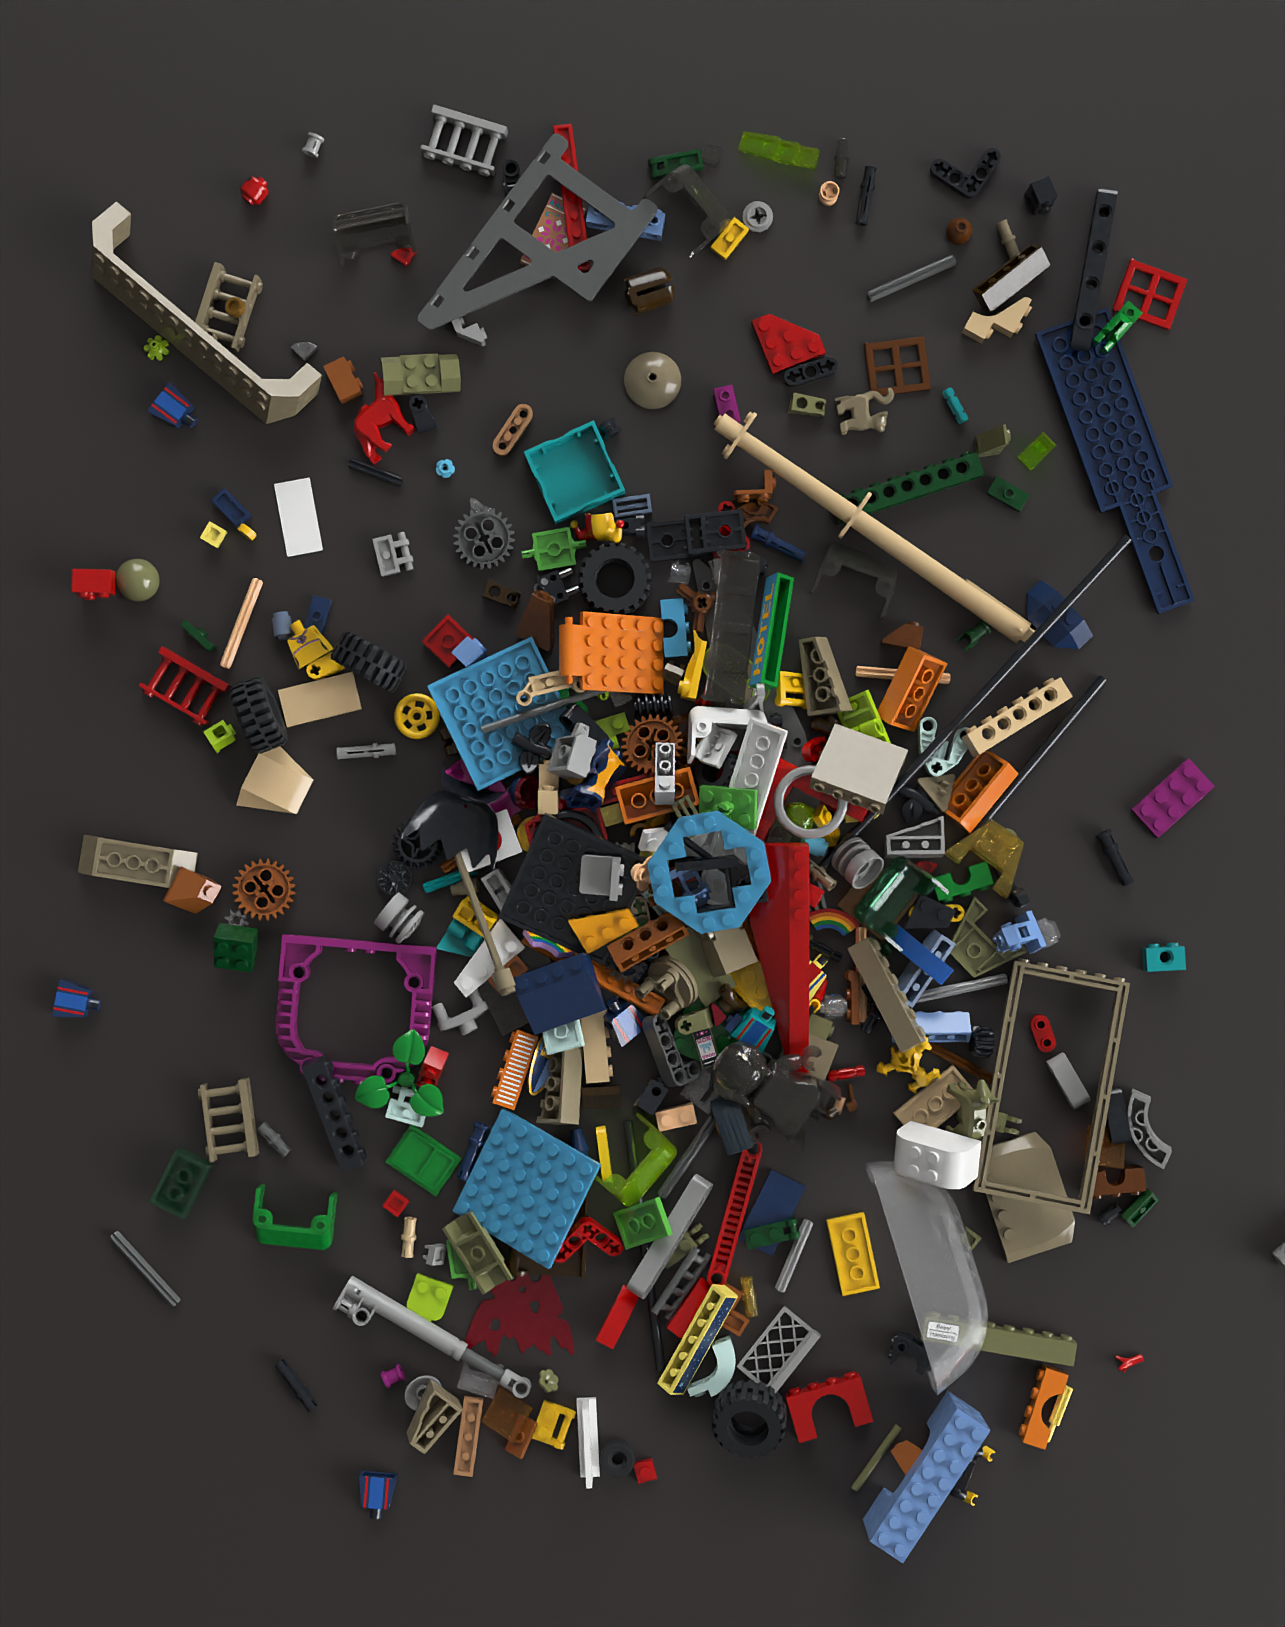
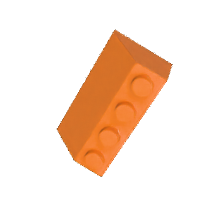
M909 646L879 706L878 713L880 718L890 725L915 732L948 663Z
M989 750L975 756L954 782L947 810L943 813L957 825L971 833L1017 777V771L1007 761Z
M690 767L676 770L674 803L688 795L694 807L699 806V798ZM655 776L615 787L625 826L675 813L671 805H655ZM685 801L684 805L687 809H690L687 801ZM680 805L677 806L679 811L683 810Z

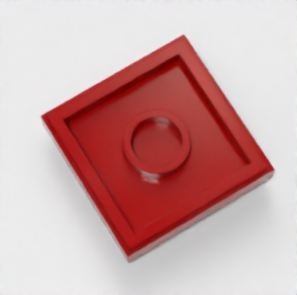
M447 614L421 642L450 669L458 660L451 652L467 636L471 640L473 638Z

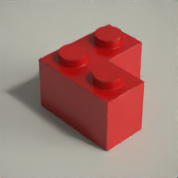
M72 569V592L77 594L78 597L83 598V600H95V597L109 598V595H115V571L105 569Z

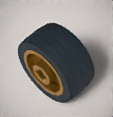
M730 1093L711 1100L710 1104L715 1118V1125L727 1154L732 1155L754 1147L736 1093Z

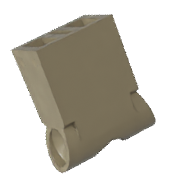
M742 924L737 928L703 934L694 930L697 938L702 942V947L714 978L729 974L758 961L746 931L742 928Z

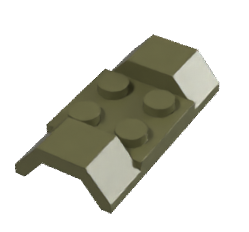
M418 354L380 358L384 396L460 392L461 390L460 367L457 354Z
M472 1211L456 1218L442 1228L482 1295L498 1284L513 1279L503 1262L505 1259L485 1227L482 1228Z

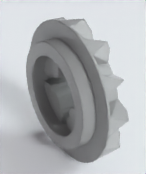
M752 202L743 211V222L752 232H762L768 229L773 221V212L764 202ZM756 210L759 216H763L759 224L756 219L752 218L755 217Z

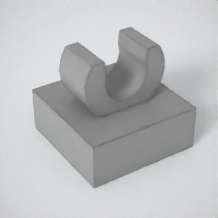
M425 1245V1248L429 1249L428 1255H423V1258L427 1260L426 1264L431 1266L443 1265L447 1245Z

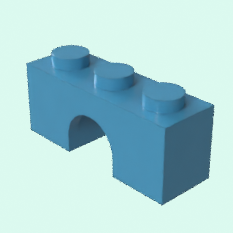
M683 598L660 600L661 619L674 622L678 630L673 637L663 638L664 658L688 657V653L691 652V643L686 640V634L690 633L689 622H685V614H688L687 603H683Z

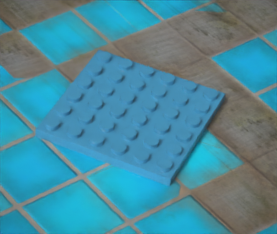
M532 637L427 686L477 791L522 770L518 760L523 750L511 744L516 732L529 738L528 735L533 726L540 723L549 724L551 727V738L546 745L552 747L551 750L554 749L556 739L563 736H571V733L559 720L561 714L567 709L566 706L484 734L481 731L480 726L562 699L559 692L555 691L532 697L531 703L527 706H520L516 701L517 694L529 682L528 677L549 673ZM525 696L520 697L522 702H526Z
M503 1108L455 1204L453 1212L462 1216L472 1211L482 1228L485 1227L489 1234L549 1269L553 1265L601 1164Z

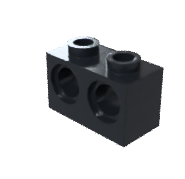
M1049 175L1032 182L1024 194L1033 216L1038 213L1040 215L1048 213L1058 197Z

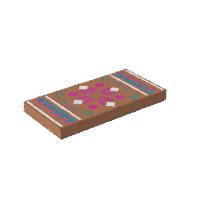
M552 193L532 236L556 253L569 247L562 197ZM583 207V212L585 216L587 209ZM523 254L520 263L528 266L532 261Z

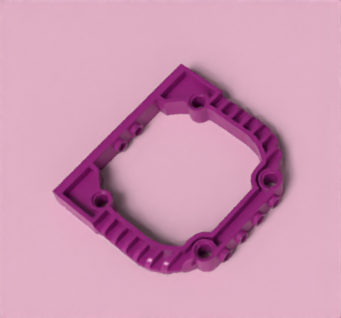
M293 934L282 935L276 1035L282 1050L293 1062L300 1065L302 1074L304 1073L301 1067L304 1061L323 1055L319 1051L305 1049L298 1037L297 1030L300 984L309 978L311 974L309 964L322 953L323 946L342 947L347 952H356V949H363V953L375 954V950L397 952L396 960L407 973L404 986L408 991L412 992L409 1031L415 1029L419 1033L426 1049L430 1033L437 947ZM297 967H301L304 970V976L301 978L295 973ZM411 977L418 978V987L410 985ZM392 1056L383 1057L376 1061L374 1065L332 1061L334 1076L338 1077L340 1083H344V1080H352V1084H361L366 1078L373 1075L382 1076L385 1083H389L397 1077L398 1073L406 1070V1062H399ZM384 1068L391 1069V1077L383 1075ZM318 1075L320 1080L325 1081L326 1077L324 1075Z

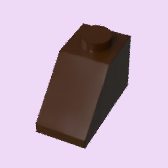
M908 621V624L902 625L883 638L880 645L908 649L910 646L920 650L924 627L919 626L920 623Z

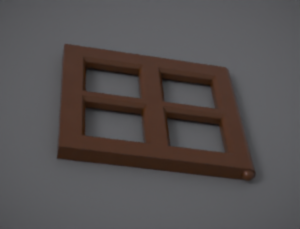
M924 336L864 343L870 391H877L882 396H887L888 388L893 389L894 395L931 390ZM917 345L919 361L901 364L899 348ZM891 349L893 365L875 367L873 351ZM920 367L922 383L904 385L902 369ZM894 370L896 386L877 388L875 372Z

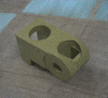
M793 393L790 396L788 413L824 417L826 400Z

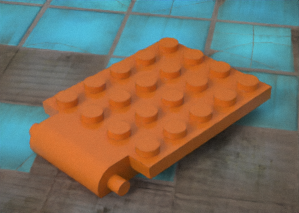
M583 611L580 612V625L573 624V617H565V624L559 625V676H565V684H573V677H580V690L664 694V678L662 677L664 671V620L658 617Z

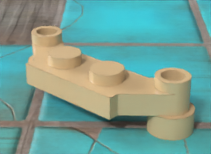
M559 670L528 677L529 682L517 694L516 701L520 706H527L531 703L534 696L567 688L574 689L578 693H582L585 690H580L576 685L577 682H580V677H573V684H565V676H559ZM525 696L526 702H522L520 697Z

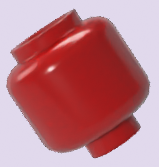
M251 176L241 186L242 194L240 196L251 206L253 204L260 205L269 194V190L266 187L268 183L260 176L258 178Z

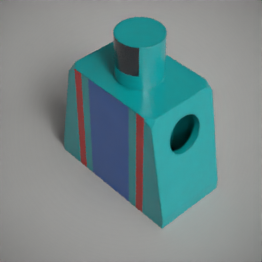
M765 1006L762 1011L752 1007L742 1016L743 1019L732 1030L731 1036L762 1054L774 1031L776 1023L775 1019L772 1018L775 1014L774 1010L769 1006Z

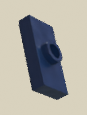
M223 488L211 500L237 528L252 516L226 488Z
M313 595L304 625L305 629L314 625L323 635L332 600Z

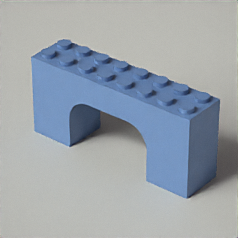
M949 1391L945 1393L926 1422L930 1429L928 1441L894 1493L883 1487L863 1518L870 1542L901 1563H904L991 1431L979 1411Z

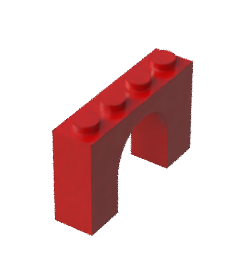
M848 1372L844 1374V1377L840 1378L830 1377L825 1380L826 1382L820 1384L813 1382L808 1384L806 1388L799 1389V1387H796L785 1393L799 1443L818 1438L812 1420V1408L815 1402L824 1395H837L847 1402L855 1427L873 1422L859 1372Z

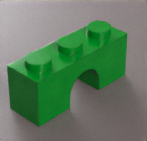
M987 861L966 867L968 878L961 885L953 882L950 873L929 878L936 901L941 900L942 903L952 901L953 896L959 894L960 897L971 895V891L978 889L979 892L990 889L989 885L994 884Z

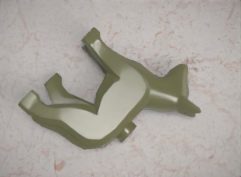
M979 1080L976 1089L967 1088L964 1082H958L960 1089L955 1083L948 1084L947 1092L961 1103V1109L958 1110L956 1116L959 1124L955 1128H951L949 1125L946 1126V1131L976 1140L982 1138L987 1126L986 1108L1001 1100L992 1096L985 1080Z

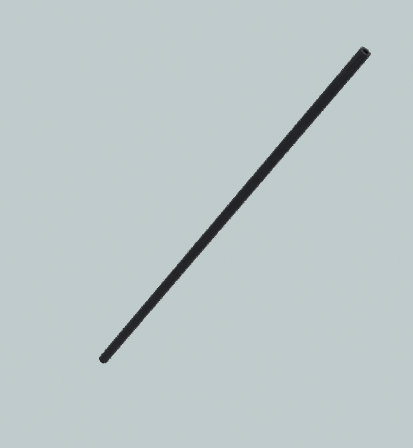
M1124 535L896 780L886 805L1132 542L1128 536ZM868 810L862 823L858 821L818 866L823 867L826 871L832 864V858L837 849L847 840L857 837L879 813H873Z

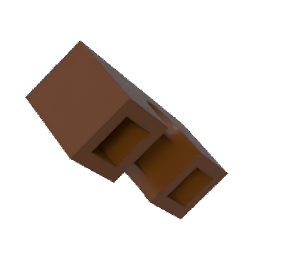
M1140 1165L1120 1167L1121 1177L1115 1183H1108L1106 1172L1098 1169L1093 1199L1103 1198L1102 1195L1120 1197L1122 1196L1121 1193L1140 1195L1141 1191H1146L1144 1167Z

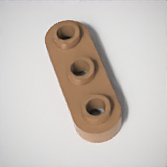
M518 405L494 439L493 449L497 455H508L531 422L533 411L529 405ZM522 412L527 413L525 418L520 417ZM516 428L517 431L516 433L511 434L510 429ZM501 444L506 445V448L504 450H501L499 448Z

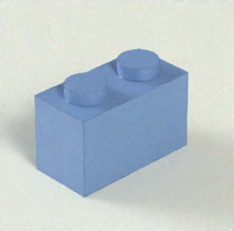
M468 636L451 652L466 667L488 657L485 653L487 649L476 638L471 640Z

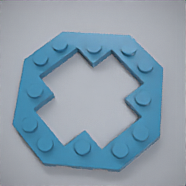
M718 810L679 817L647 864L655 903L700 934L740 927L771 883L764 841L752 835L748 830L733 822ZM721 831L725 850L738 847L745 848L751 884L732 888L736 907L697 913L694 894L674 897L668 860L687 856L683 837Z

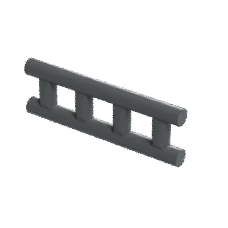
M693 1246L651 1311L658 1315L660 1310L665 1311L664 1318L670 1321L711 1260L712 1255L706 1252L701 1257L697 1255L700 1249ZM693 1261L698 1263L693 1273L687 1271ZM683 1277L688 1281L681 1290L676 1286ZM671 1294L676 1295L677 1297L672 1305L666 1304Z

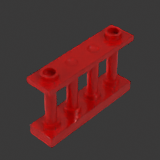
M162 646L158 653L163 655L161 658L163 661L148 686L140 682L139 686L143 688L142 692L150 697L155 695L193 717L192 722L201 727L203 724L209 726L211 722L204 718L219 693H222V691L228 693L232 686ZM175 662L180 665L178 667L179 671L165 695L156 691L155 688L169 664L172 665ZM192 672L196 675V680L180 705L171 700L186 673ZM207 681L213 684L212 690L198 714H195L188 710V707L202 683L205 684Z

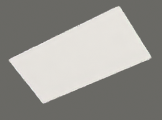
M310 478L274 484L287 556L323 550Z

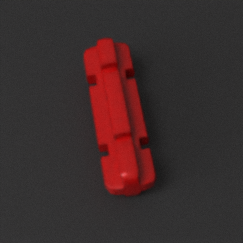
M861 1065L856 1066V1068L849 1067L838 1069V1071L831 1070L827 1074L828 1080L837 1081V1079L843 1080L855 1078V1076H865V1068Z

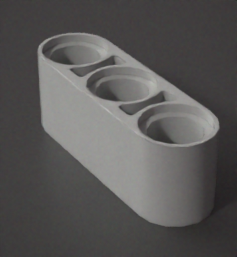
M1063 1052L1046 1061L1049 1070L1074 1110L1091 1101L1089 1094Z

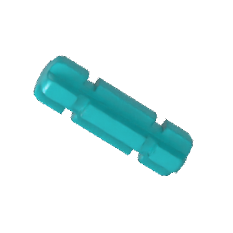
M951 387L947 388L942 392V395L948 400L947 404L953 415L957 416L955 419L958 424H962L968 420L966 412L963 413L964 409L957 396H954V390Z

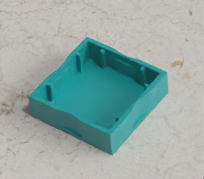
M594 420L569 431L560 438L548 440L524 451L526 460L556 525L625 494L624 486L607 454L605 444Z

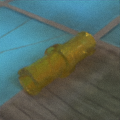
M744 1276V1279L743 1277L740 1278L746 1317L758 1316L757 1294L754 1292L752 1276Z

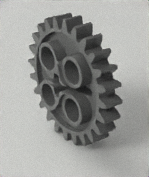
M485 506L484 512H481L480 508L477 507V513L470 509V516L464 513L465 520L458 519L461 526L454 527L459 532L453 534V537L458 538L453 544L460 546L456 549V552H463L460 558L467 557L466 564L473 561L474 568L479 563L481 569H483L484 564H487L488 568L491 569V563L494 562L498 566L497 560L500 559L502 562H505L503 555L510 556L507 549L514 548L509 543L515 541V539L510 538V535L515 532L509 531L512 523H505L508 517L500 518L502 512L496 515L495 508L488 512V508ZM489 519L494 522L493 529H484L483 522ZM476 522H479L483 533L489 535L487 541L493 551L492 553H489L484 541H479L481 535L475 525ZM474 528L477 532L476 537L468 538L465 534L466 530ZM494 537L502 539V545L498 548L493 547L491 544ZM478 545L485 548V553L481 556L474 553V549Z

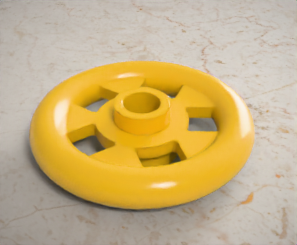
M415 693L404 697L397 704L394 712V721L396 727L404 736L411 739H423L431 735L438 727L440 713L433 699L427 695ZM416 701L424 702V707H415ZM406 705L411 707L408 715L402 713ZM426 711H432V719L427 720ZM416 713L421 715L419 720L414 719ZM406 720L413 725L410 729L404 725ZM425 723L426 729L419 731L417 726Z

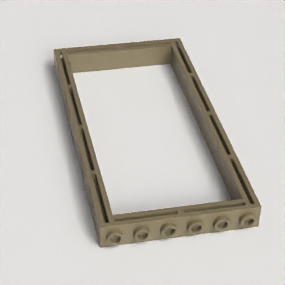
M1018 958V961L1012 962L989 1089L992 1096L1000 1100L1023 974L1115 992L1079 1199L986 1181L1000 1102L991 1104L986 1108L987 1126L984 1136L980 1139L981 1150L978 1177L973 1180L971 1190L1090 1214L1130 983L1125 982V979L1120 977H1114L1111 980L1106 979L1104 974L1094 973V976L1086 975L1087 971L1075 969V972L1067 971V967L1056 966V969L1049 968L1047 963L1037 962V965L1029 964L1030 960Z

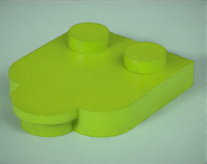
M417 1273L407 1301V1308L430 1322L431 1320H439L444 1315L454 1285Z

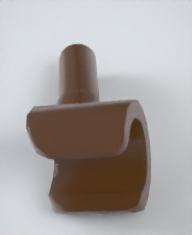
M852 1084L847 1085L851 1101L845 1103L850 1113L858 1108Z

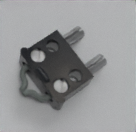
M571 568L561 572L556 570L541 577L537 576L536 580L538 583L534 586V592L537 590V586H539L540 590L549 593L550 597L554 598V604L569 599L568 596L578 593L580 590L578 589L568 594L567 592L579 587L575 586L565 590L561 578L573 574V571L561 576L560 574L572 570ZM551 575L556 576L555 581L550 580ZM558 593L563 594L562 599L557 598Z

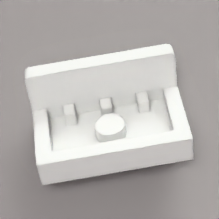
M712 722L711 732L707 737L701 738L695 750V757L703 764L720 769L738 735Z

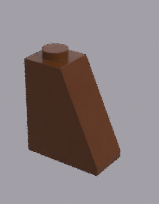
M536 590L531 596L514 635L524 640L532 637L536 646L548 652L554 645V598L550 597V594L545 591Z

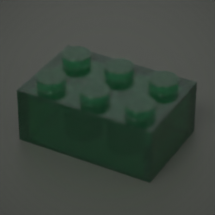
M179 1147L171 1157L149 1202L184 1220L189 1216L214 1163Z

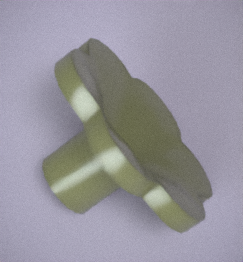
M551 1369L540 1371V1378L538 1380L540 1387L544 1388L547 1393L556 1391L558 1389V1377L553 1374Z

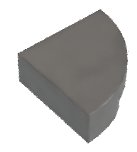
M298 342L292 345L291 349L306 361L318 347L311 342Z

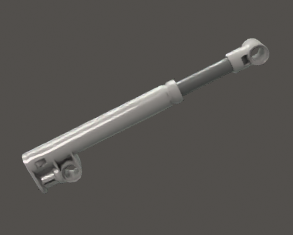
M351 1276L333 1307V1310L339 1309L346 1313L347 1317L359 1326L367 1324L376 1312L445 1354L451 1355L455 1360L459 1361L461 1358L498 1380L499 1385L513 1392L516 1397L524 1398L530 1392L531 1382L528 1378L521 1377L509 1369H502L467 1348L468 1344L464 1341H460L459 1338L354 1276ZM359 1311L366 1313V1320H361L358 1317ZM517 1384H525L527 1390L524 1392L519 1391Z

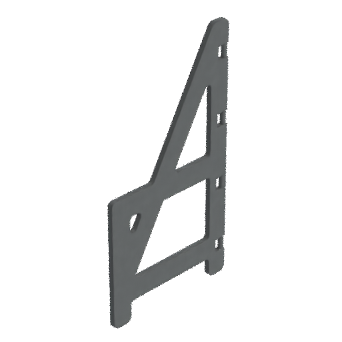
M555 133L549 138L538 156L532 161L471 243V246L442 282L434 296L419 313L418 321L427 329L432 330L551 277H555L586 301L590 302L657 214V206L649 199H643L634 210L628 209L561 159V156L568 148V141L560 134ZM547 153L550 158L545 164H542L539 161ZM550 176L612 221L615 227L556 253L515 224L514 220L543 180ZM511 200L515 204L509 212L503 210ZM501 239L532 261L530 265L471 291H464L465 285ZM476 248L479 251V253L475 257V259L472 260L471 258H469V255ZM593 261L594 264L588 273L585 274L578 270L579 265ZM441 296L444 300L437 308L433 304Z

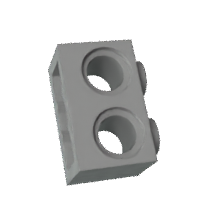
M499 867L481 878L501 911L512 886Z

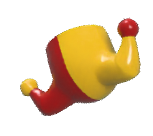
M586 513L584 529L581 530L578 527V522L575 520L571 521L570 526L574 528L579 540H609L618 543L622 538L624 522L618 520L615 525L612 513L595 515Z

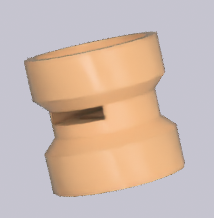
M827 181L821 186L819 200L823 205L831 206L837 201L839 194L838 185L835 182Z

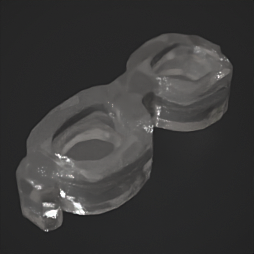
M471 498V509L477 512V507H479L484 512V505L478 500Z

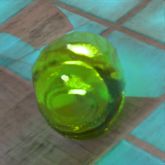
M802 802L786 804L785 813L792 823L804 829H812L814 826L815 808Z

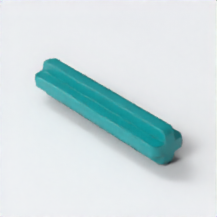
M458 870L424 883L423 888L426 893L459 882L462 880V877ZM478 870L470 872L469 876L477 875Z

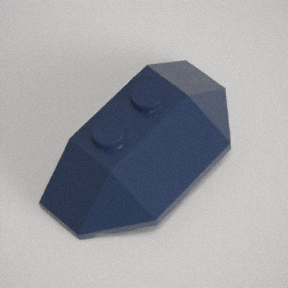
M1040 580L1027 592V620L1037 630L1065 598L1057 590ZM1071 606L1043 637L1055 648L1080 649L1093 635L1085 620Z

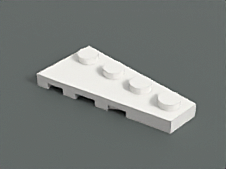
M664 827L643 830L638 845L640 851L656 852L668 834L663 829ZM715 832L699 834L691 838V840L709 852ZM685 845L687 856L700 857Z
M499 919L490 933L501 963L504 966L526 947L506 923ZM485 940L454 982L465 997H468L495 973V967Z

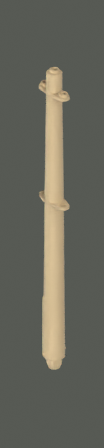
M755 412L748 413L744 419L745 426L727 414H724V416L719 415L715 420L714 425L716 427L714 430L733 442L731 446L727 444L721 453L724 455L723 458L727 460L736 445L845 522V526L838 535L840 539L849 527H852L1014 643H1017L1019 640L1025 642L1035 632V630L1030 628L1031 623L970 580L962 579L864 512L862 509L872 493L868 492L857 507L746 432L757 416Z

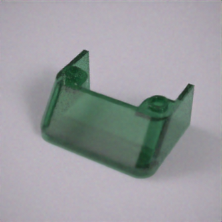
M899 856L891 862L854 909V915L883 940L902 952L903 949L893 941L898 933V927L893 923L895 918L916 892L925 896L931 893L935 887L945 894H948L949 891L932 875L907 858Z

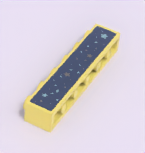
M712 1284L657 1384L670 1395H683L737 1300L738 1295L727 1286Z

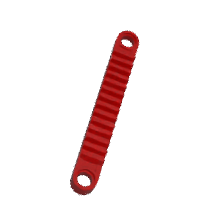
M752 1138V1141L758 1146L756 1153L751 1154L747 1149L741 1151L707 1274V1282L710 1287L712 1284H715L711 1281L713 1274L718 1273L722 1276L721 1282L716 1285H725L762 1154V1145L755 1138Z

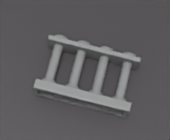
M433 104L431 112L436 123L429 146L421 145L420 147L423 156L430 160L435 158L442 160L447 165H459L460 168L466 171H471L472 169L478 171L483 176H494L495 168L491 166L492 158L498 140H506L507 127ZM446 122L454 126L447 152L436 149L443 124H446ZM467 128L473 133L466 155L461 157L455 155L454 152L461 130ZM482 133L490 135L489 137L491 138L483 163L472 160L479 136Z

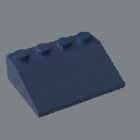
M580 953L514 977L517 997L534 1035L606 1010L589 954Z

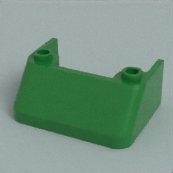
M261 1184L256 1188L253 1224L255 1237L258 1242L325 1250L332 1244L338 1192H333L329 1197L328 1215H317L311 1222V1228L272 1224V1213L267 1209H263L265 1184Z

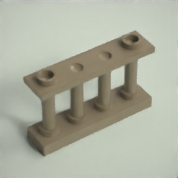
M214 262L195 323L204 331H213L217 339L232 343L231 348L238 353L239 349L244 346V334L257 294H260L262 291L263 283H261L262 280L258 275H254L253 281L227 274L222 264ZM226 281L250 289L247 299L239 298L245 303V311L241 318H233L227 313L215 310V300L220 299L227 302L230 298L236 297L221 292L219 289L221 282ZM214 317L238 325L235 336L209 328V319Z
M250 1078L238 1080L239 1084H236V1086L208 1089V1083H204L198 1089L199 1100H202L208 1144L205 1151L206 1157L210 1159V1162L218 1159L217 1154L239 1151L248 1152V1157L259 1154ZM229 1094L240 1095L241 1103L239 1105L211 1109L210 1097ZM233 1113L243 1114L244 1122H241V1124L213 1127L212 1116ZM236 1132L245 1133L246 1141L244 1143L216 1147L215 1135Z

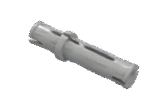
M373 743V745L337 747L338 760L373 756L374 758H379V756L396 755L395 743L380 745ZM382 749H383V751H371V752H369V750H382Z

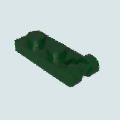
M700 149L654 157L648 160V165L652 170L650 173L652 180L704 170ZM664 164L665 169L659 170V165Z
M796 1218L744 1229L748 1250L800 1238V1232L796 1228ZM783 1227H788L789 1233L784 1234Z

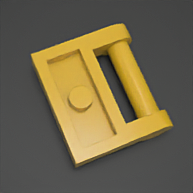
M780 671L776 687V697L774 699L776 706H797L807 710L803 674ZM786 693L803 694V699L786 698Z
M544 1400L532 1439L563 1450L565 1446L564 1440L571 1420L575 1418L576 1411ZM559 1414H563L565 1417L557 1439L553 1438L552 1434Z

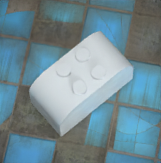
M909 1121L897 1130L893 1170L901 1176L941 1188L961 1189L978 1177L981 1141Z

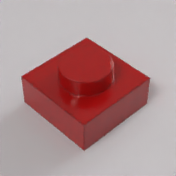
M394 1189L383 1204V1207L399 1217L410 1200Z
M652 1458L634 1463L638 1484L657 1479Z

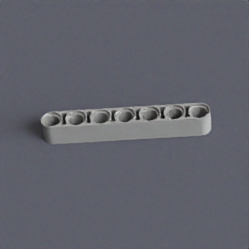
M698 1174L693 1176L668 1217L673 1234L654 1240L627 1285L629 1291L642 1299L646 1298L712 1190L713 1183Z

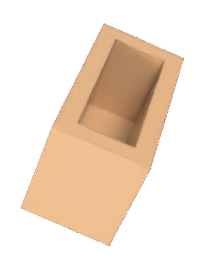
M693 1102L655 1111L659 1132L697 1124Z

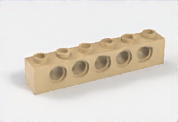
M1053 677L1043 683V688L1038 689L1036 687L1027 692L1029 696L1025 699L1021 696L1014 700L1012 707L1007 708L1005 706L997 711L998 715L994 718L990 715L981 721L982 725L978 728L974 725L965 731L967 734L961 738L972 756L975 757L1072 698L1073 696L1062 678L1060 677L1056 680ZM1045 692L1050 696L1049 701L1044 697ZM1029 702L1034 704V710L1029 708ZM1014 711L1019 715L1018 720L1013 716ZM998 721L1003 723V730L998 727ZM983 730L987 732L988 739L982 736Z

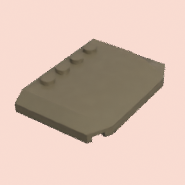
M1035 1131L992 1145L986 1181L1067 1197L1052 1149ZM985 1193L1007 1263L1072 1242L1075 1225L1072 1211Z

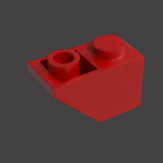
M431 1046L423 1062L416 1085L419 1087L424 1084L436 1086L449 1053Z

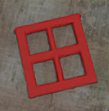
M1132 258L1129 261L1112 310L1113 312H1119L1124 306L1122 304L1127 290L1145 296L1140 308L1142 315L1138 320L1170 330L1188 279L1135 261ZM1135 270L1152 275L1147 290L1130 285ZM1159 279L1177 284L1172 299L1155 294ZM1152 299L1170 305L1165 320L1147 314Z

